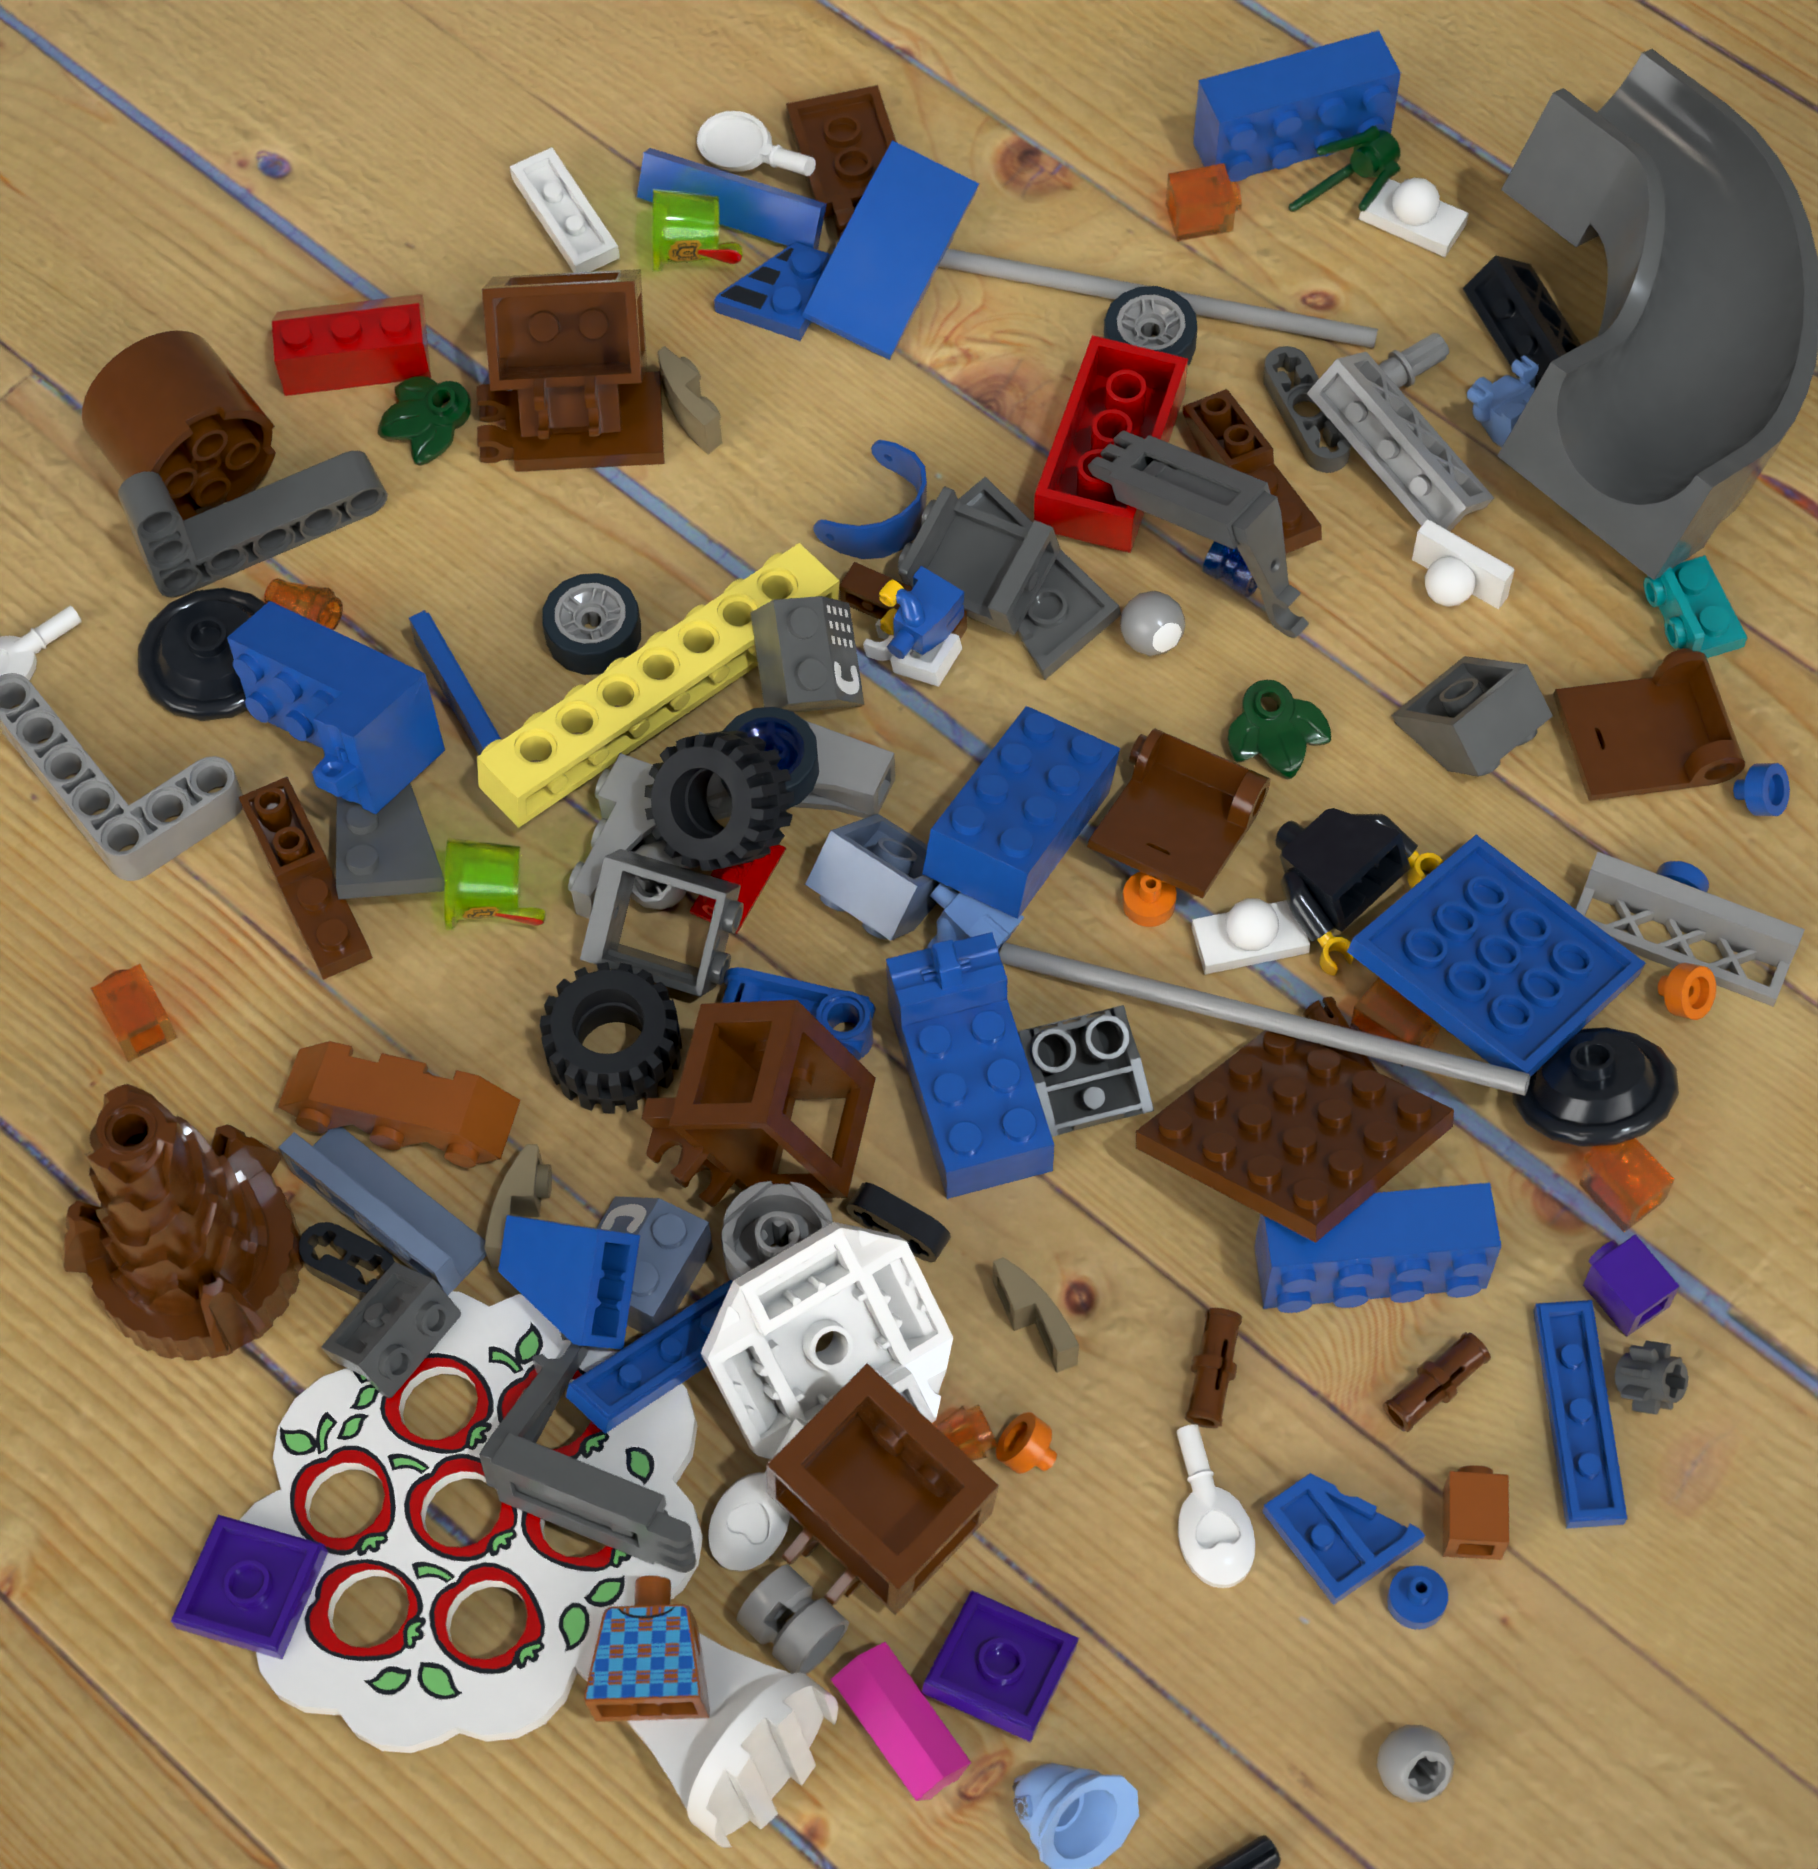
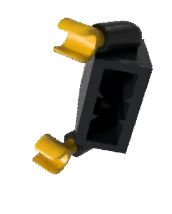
M1335 808L1327 809L1307 827L1295 821H1287L1281 826L1275 839L1277 848L1282 850L1280 859L1285 874L1281 880V885L1289 908L1311 942L1317 939L1323 950L1319 958L1320 966L1324 972L1332 976L1337 974L1338 967L1335 961L1330 958L1329 952H1341L1350 965L1354 957L1347 952L1351 942L1343 937H1334L1330 930L1335 928L1343 932L1408 870L1407 881L1409 886L1413 888L1427 876L1422 870L1430 874L1443 863L1440 856L1434 853L1427 852L1420 855L1416 851L1418 845L1384 814H1350Z

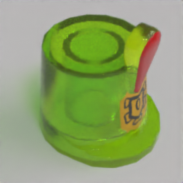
M653 188V272H661L664 264L709 260L737 264L742 260L743 248L740 244L736 242L719 243V196Z
M447 839L444 889L446 931H454L458 921L465 919L502 917L533 926H539L545 922V910L533 907L520 908V846Z

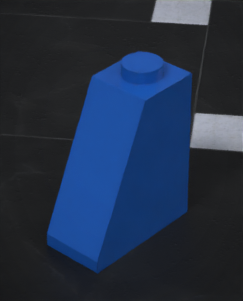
M507 1215L498 1272L573 1344L611 1349L624 1348L640 1235Z

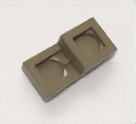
M1004 1257L993 1261V1284L1013 1330L1015 1331L1035 1323L1056 1373L1078 1365L1079 1344L1064 1316L1047 1293L1030 1276Z

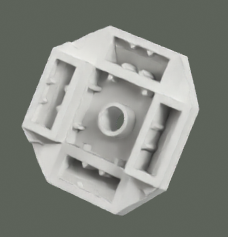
M832 1222L733 1280L702 1348L701 1355L749 1448L756 1455L772 1460L795 1418L808 1423L867 1363L931 1423L936 1421L941 1399L938 1393L947 1369L953 1335L906 1240L898 1235ZM833 1331V1339L826 1349L816 1352L815 1348L819 1338L823 1334Z

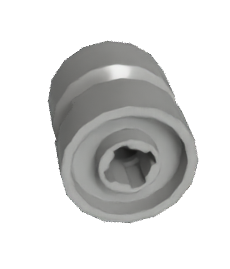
M786 1564L773 1571L755 1588L740 1608L736 1621L760 1644L772 1642L774 1644L772 1655L790 1673L801 1672L808 1674L839 1643L848 1629L849 1621L824 1598L818 1600L811 1599L813 1587L791 1566ZM794 1612L795 1614L787 1622H785V1620Z

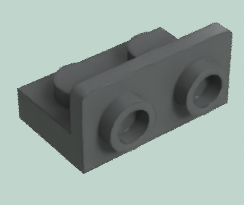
M394 1262L321 1348L334 1362L365 1376L381 1395L391 1398L460 1318L461 1311L433 1278Z

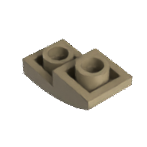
M663 346L657 353L661 382L669 407L690 438L704 452L710 454L722 444L721 415L717 407L708 398L701 397V376L696 366L688 358H679L667 347Z
M527 1144L506 1173L496 1195L487 1226L484 1247L491 1268H499L506 1216L540 1217L541 1198H550L552 1168L551 1165L543 1164L538 1144Z

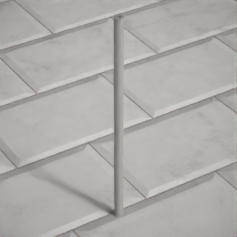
M949 248L938 266L1114 300L1124 292L1137 287L1147 286ZM1175 291L1188 300L1196 315L1370 348L1375 346L1377 328Z
M1006 942L1002 945L999 954L1002 964L1523 1096L1526 1095L1530 1082V1074Z

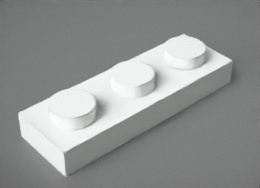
M549 148L510 166L512 180L574 273L591 272L620 258L617 243L553 148Z

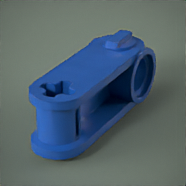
M735 967L726 970L724 983L727 987L721 1003L798 1000L857 1060L863 1058L873 1045L872 1019L876 1008L868 996L747 968ZM843 1022H852L857 1025L852 1030L846 1032H839L833 1029L836 1025Z

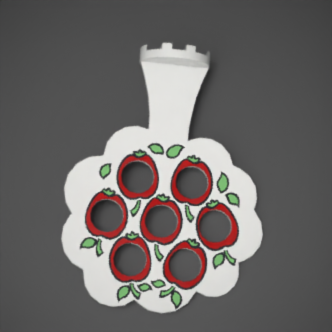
M452 1291L448 1297L460 1309V1318L391 1398L381 1395L365 1376L348 1368L318 1379L294 1399L278 1426L273 1461L281 1490L275 1491L254 1503L240 1519L243 1522L322 1543L328 1550L327 1557L283 1659L256 1652L260 1673L280 1700L305 1713L341 1715L357 1738L382 1751L413 1753L442 1744L459 1733L487 1742L516 1739L541 1727L566 1702L577 1673L586 1681L588 1680L605 1609L615 1606H634L635 1581L639 1577L649 1575L662 1576L671 1581L672 1600L684 1590L699 1565L703 1536L693 1503L677 1485L678 1480L693 1457L698 1427L690 1396L682 1383L606 1434L590 1421L586 1430L578 1439L570 1445L552 1450L665 1495L666 1506L664 1510L668 1511L669 1516L686 1522L691 1528L696 1555V1566L693 1570L682 1573L657 1562L653 1565L607 1545L599 1552L585 1557L564 1556L554 1551L546 1542L543 1531L544 1519L501 1502L497 1523L491 1532L477 1543L464 1547H449L433 1540L427 1533L425 1524L427 1508L439 1490L451 1482L464 1478L480 1479L486 1482L479 1453L502 1420L538 1375L532 1356L544 1354L548 1359H559L565 1354L572 1343L569 1340H562L559 1330L522 1294H517L492 1306H487L468 1295ZM588 1346V1353L569 1383L619 1351H609L608 1348ZM440 1374L458 1375L469 1380L476 1388L478 1400L475 1414L466 1427L455 1435L440 1440L423 1439L407 1429L403 1418L405 1402L417 1385L427 1378ZM346 1470H363L378 1477L383 1485L385 1496L382 1510L372 1525L361 1533L346 1538L328 1537L313 1527L309 1513L313 1495L324 1481L332 1475ZM372 1576L389 1577L402 1584L407 1591L409 1607L406 1620L398 1633L385 1643L369 1648L353 1647L339 1640L334 1631L332 1618L335 1604L347 1588L359 1580ZM488 1587L506 1588L518 1594L525 1602L528 1617L525 1631L516 1645L504 1654L489 1659L471 1658L456 1649L452 1643L450 1627L452 1616L464 1599L473 1592ZM700 1634L710 1705V1718L627 1722L651 1750L673 1784L687 1810L691 1823L716 1844L728 1848L731 1845L726 1835L736 1831L748 1821L762 1829L778 1814L772 1799L790 1777L801 1786L816 1766L809 1748L817 1735L823 1717L833 1725L836 1724L838 1703L834 1696L806 1674L801 1672L792 1674L729 1650Z

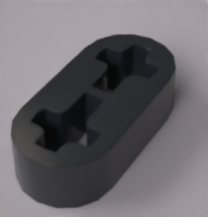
M862 1183L846 1207L848 1213L859 1224L870 1230L900 1236L907 1241L915 1257L927 1262H935L951 1238L950 1232L938 1220L872 1183Z
M321 1222L310 1226L302 1234L299 1241L300 1256L307 1270L312 1275L359 1300L365 1297L377 1283L378 1279H372L368 1285H365L363 1275L359 1269L355 1268L356 1265L369 1271H374L378 1265H381L384 1274L395 1262L392 1255L384 1248L330 1222ZM333 1241L338 1254L344 1257L341 1261L332 1255L325 1254L318 1260L314 1248L318 1244L326 1247Z

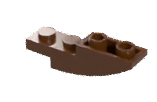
M1228 389L1183 406V415L1203 457L1268 483L1270 493L1277 496L1281 509L1286 554L1322 540V525L1274 464L1273 447Z
M288 777L238 797L322 979H327L372 959L369 946L346 899L338 898L336 878Z

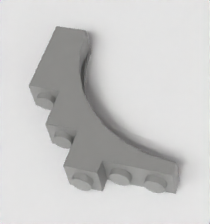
M806 721L817 740L819 776L813 791L800 804L793 807L834 810L861 818L878 814L895 781L894 753ZM775 738L762 739L766 741L764 751L776 750L782 758L777 764L780 770L788 769L789 774H791L798 767L800 755L796 747L787 741ZM622 753L619 754L612 769H605L599 777L595 789V797L599 800L602 819L594 830L591 840L592 850L585 863L579 861L576 864L569 879L568 890L572 893L576 914L588 919L590 918L605 856L619 849L634 852L642 845L654 842L667 844L665 840L656 841L651 832L656 828L654 819L647 820L645 808H651V798L644 797L645 785L653 784L655 780L649 775L653 765ZM714 772L707 787V803L714 819L719 820L731 817L732 798L729 797L721 783L720 776Z

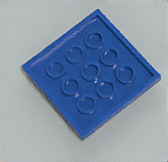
M1477 834L1353 937L1347 950L1350 955L1489 1064L1528 1073L1530 1077L1639 977L1646 964Z

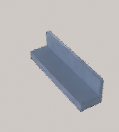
M343 1127L328 1130L313 1146L293 1132L278 1147L295 1176L412 1270L433 1278L447 1296L487 1256L484 1248L485 1240Z

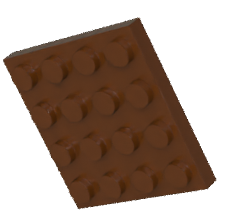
M1265 1030L1136 1130V1149L1316 1243L1453 1127L1454 1109L1323 1045Z

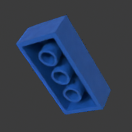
M1378 30L1201 79L1198 81L1193 144L1213 186L1230 181H1241L1248 176L1265 171L1284 169L1294 163L1319 157L1316 152L1319 146L1360 134L1373 125L1379 130H1384L1391 134L1401 72ZM1334 153L1326 154V155H1323V156H1330V155H1332V154H1334Z
M1026 706L931 828L922 874L1018 919L1108 796L1120 748Z
M1490 1182L1374 1193L1316 1243L1260 1214L1254 1249L1263 1309L1278 1308L1283 1313H1297L1309 1309L1312 1304L1334 1303L1335 1306L1340 1308H1352L1365 1304L1368 1299L1391 1297L1393 1302L1407 1303L1419 1300L1425 1294L1447 1292V1295L1450 1297L1461 1298L1475 1295L1481 1289H1486L1501 1249Z

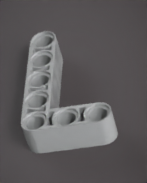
M16 673L0 676V729L112 873L119 879L135 881L146 877L234 819L241 812L243 807L238 797L242 796L243 793L234 769L227 760L217 756L198 760L131 805H128L32 683L23 675ZM20 704L18 707L10 709L12 706ZM49 738L46 742L37 744L39 741ZM78 773L75 777L65 779L68 775ZM224 786L221 790L215 793H208L211 789L215 787ZM107 808L104 812L98 815H92L95 811L99 809ZM180 815L177 819L171 822H164L167 818L171 816ZM129 844H136L132 849L120 851Z

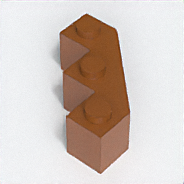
M332 1041L299 1049L278 1108L296 1117L295 1122L300 1127L315 1133H325L327 1130L352 1124L370 1134L369 1139L372 1143L388 1150H400L401 1147L427 1142L445 1152L444 1157L446 1160L465 1168H473L476 1164L501 1159L521 1100L483 1077L456 1070L453 1080L438 1077L427 1072L428 1067L424 1062L381 1053L378 1062L352 1057V1046Z

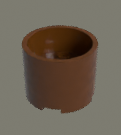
M161 332L130 345L110 360L98 373L90 385L83 402L82 422L86 432L122 479L125 481L134 474L141 472H155L159 474L183 521L252 492L267 474L276 455L275 450L271 447L272 429L275 427L271 420L209 343L201 336L192 332Z

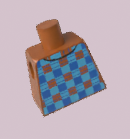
M655 1575L637 1578L635 1581L634 1606L609 1607L603 1612L584 1696V1702L595 1722L710 1718V1705L698 1624L690 1606L684 1604L670 1605L671 1581L668 1578Z

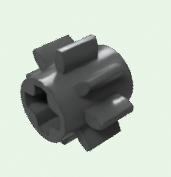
M1646 1340L1643 1347L1631 1345L1629 1347L1630 1352L1625 1353L1619 1359L1615 1370V1383L1618 1391L1621 1393V1398L1633 1399L1632 1411L1657 1415L1660 1408L1672 1410L1674 1408L1673 1403L1683 1398L1688 1386V1371L1682 1362V1358L1670 1356L1671 1344Z

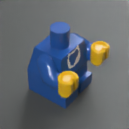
M923 566L913 576L912 591H907L897 581L890 580L879 592V599L884 605L888 607H894L896 603L900 605L898 610L890 609L880 621L881 630L888 635H894L887 648L891 654L899 659H904L911 649L924 655L946 640L964 617V591Z

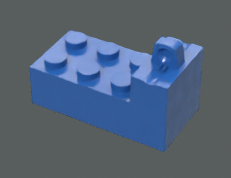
M271 601L227 637L234 658L233 667L240 677L246 696L245 705L250 714L262 723L269 722L289 732L291 736L299 741H308L323 749L325 757L312 771L318 788L349 802H356L363 809L377 814L445 751L425 673Z
M990 932L955 942L951 939L932 944L931 948L886 959L889 1012L946 1198L949 1199L1052 1172L1054 1142L1007 1000L1008 979L993 933Z

